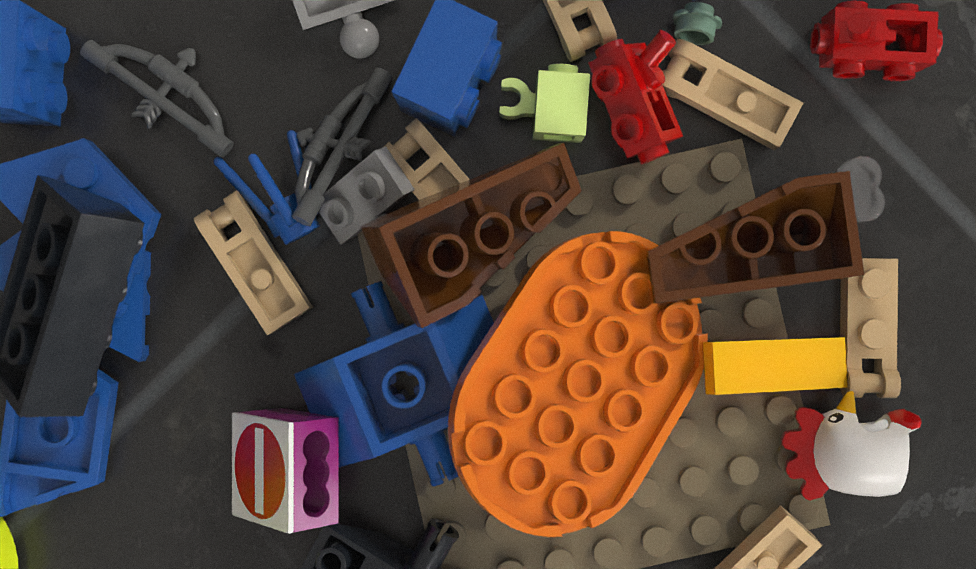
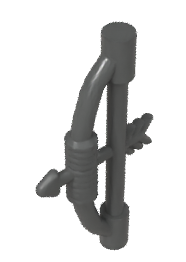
M89 40L82 46L80 55L105 74L112 73L146 98L136 107V111L132 113L131 117L145 118L148 129L152 127L157 117L160 116L161 110H163L198 136L197 140L221 158H224L231 151L234 142L224 135L222 118L218 109L199 87V82L183 72L188 65H195L196 51L193 48H187L178 52L177 56L180 60L174 65L160 54L154 55L146 50L130 45L113 44L100 46L95 41ZM122 56L148 66V70L164 82L156 91L120 65L117 57ZM173 87L186 98H192L207 116L210 124L203 125L167 99L165 96Z
M375 68L368 81L355 87L342 99L330 115L324 116L315 134H313L312 128L297 132V139L302 146L307 145L309 142L302 155L304 160L299 171L295 189L298 206L292 218L305 226H311L325 201L323 195L344 157L362 161V150L372 144L370 140L357 138L356 135L373 105L380 102L393 78L386 70ZM362 99L339 140L335 139L342 127L341 121ZM330 147L334 148L312 189H309L315 167L321 165Z

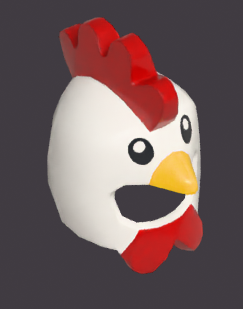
M853 391L845 394L836 409L824 414L806 407H799L795 410L794 417L799 428L783 432L780 440L782 446L795 452L794 456L785 462L784 470L788 477L792 479H803L800 493L805 499L811 501L822 498L828 489L846 494L878 497L901 492L906 481L909 466V433L920 428L922 421L919 415L905 409H899L884 414L874 422L859 423Z

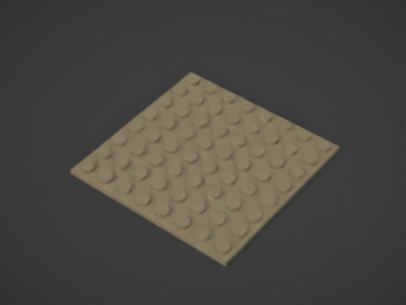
M737 139L667 155L642 165L640 162L576 176L582 190L580 194L541 233H535L514 254L516 258L504 270L499 269L479 289L481 293L478 296L483 295L491 317L495 322L532 265L542 255L564 241L590 233L619 231L635 234L657 245H661L755 199L743 140ZM360 232L357 236L368 284L371 285L382 281L384 291L398 324L404 322L405 327L414 324L415 322L382 277L363 232ZM776 287L700 297L702 303L697 305L701 317L702 333H708V342L788 339ZM704 369L693 396L632 498L621 510L604 523L594 528L586 527L575 532L562 534L563 537H542L527 534L495 519L474 501L465 489L459 476L448 481L441 462L439 464L445 475L443 479L444 484L431 486L430 478L416 445H405L424 529L426 530L430 519L437 518L446 522L436 539L437 542L440 541L450 525L459 533L458 540L453 544L440 567L442 569H641L737 547L780 505L808 530L830 525L824 495L822 498L811 501L805 499L800 493L803 479H792L788 477L784 470L785 462L794 456L795 452L782 446L780 438L783 432L799 428L794 413L796 409L803 407L800 390L709 395L705 392ZM399 371L400 378L394 383L397 391L406 389L409 396L415 395L414 387L419 383L415 375L408 376L405 371ZM447 428V429L444 431V433H445V436H446L447 441H448V443H449V439H448V428Z

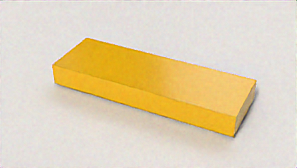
M845 337L703 342L705 392L709 395L848 388Z

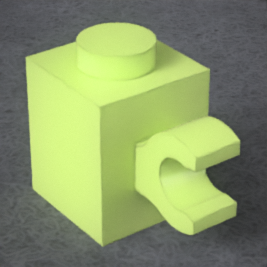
M551 64L548 66V71H538L535 93L531 92L528 86L520 79H503L501 90L516 92L520 97V102L514 107L500 106L499 116L508 120L520 117H533L532 140L581 143L586 136L590 74L578 73V67L574 65Z

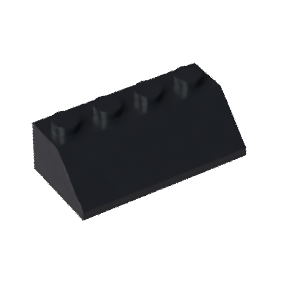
M37 175L0 302V392L19 417L83 416L89 396L94 394L97 387V371L103 352L109 347L112 340V324L118 305L124 300L127 293V277L134 255L139 252L142 246L144 222L120 203L41 175Z

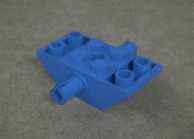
M382 281L367 286L375 305L374 307L366 288H361L351 293L370 336L365 338L367 343L297 372L294 376L310 413L339 417V467L378 457L406 444H415L430 478L431 486H438L444 484L443 479L445 478L439 462L442 464L448 481L458 477L453 464L449 443L444 433L448 428L450 404L459 377L494 324V321L483 295H480L469 305L424 328H419L415 323L405 327L404 322L398 324L384 291V285ZM399 371H405L408 376H416L419 383L414 387L415 395L409 396L406 389L397 391L394 383L400 378Z

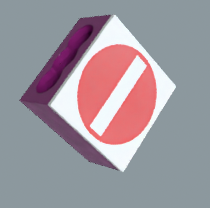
M285 408L232 413V515L288 534L337 524L339 417Z

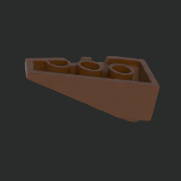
M558 143L406 205L360 227L382 277L419 328H424L469 305L481 293L479 289L499 269L504 270L516 258L514 254L535 233H541L582 190L565 144Z
M850 171L793 179L647 251L654 304L865 275Z

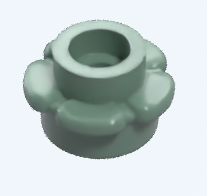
M690 2L684 6V9L678 10L673 14L674 25H676L674 31L675 38L689 41L695 45L712 43L716 29L722 27V19L719 16H714V8L706 3Z

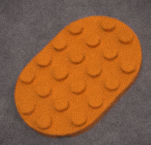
M619 231L590 233L574 237L550 249L526 273L459 377L452 396L448 417V439L453 464L462 484L474 501L492 517L511 528L535 536L563 537L562 534L575 532L586 527L594 528L614 516L626 505L641 485L699 384L704 369L703 342H708V333H702L701 317L697 305L702 303L701 298L654 304L647 251L659 245L646 238Z

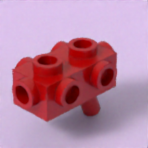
M864 1L841 2L821 18V23L814 25L810 38L811 53L819 54V68H833V77L859 78L865 76V70L883 71L884 80H911L915 78L916 72L936 64V58L941 52L943 35L942 31L938 29L939 12L919 11V6L913 3H899L890 5L886 9L868 8V3ZM897 41L900 51H889L886 46Z
M660 30L648 46L645 43L625 44L623 39L611 41L596 49L595 54L597 58L588 63L593 74L591 80L592 87L599 99L605 103L612 120L611 132L613 138L624 149L627 158L638 156L641 165L670 153L666 144L683 137L662 85L665 82V76L658 67L676 45L675 39L664 30Z

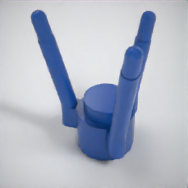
M289 130L287 132V139L298 177L304 160L302 157L303 153L296 132ZM250 154L248 161L274 203L270 206L271 211L221 157L214 159L215 166L265 221L274 238L280 236L284 244L288 245L320 227L316 217L311 226H305L292 218L298 206L295 193L284 198L256 154Z

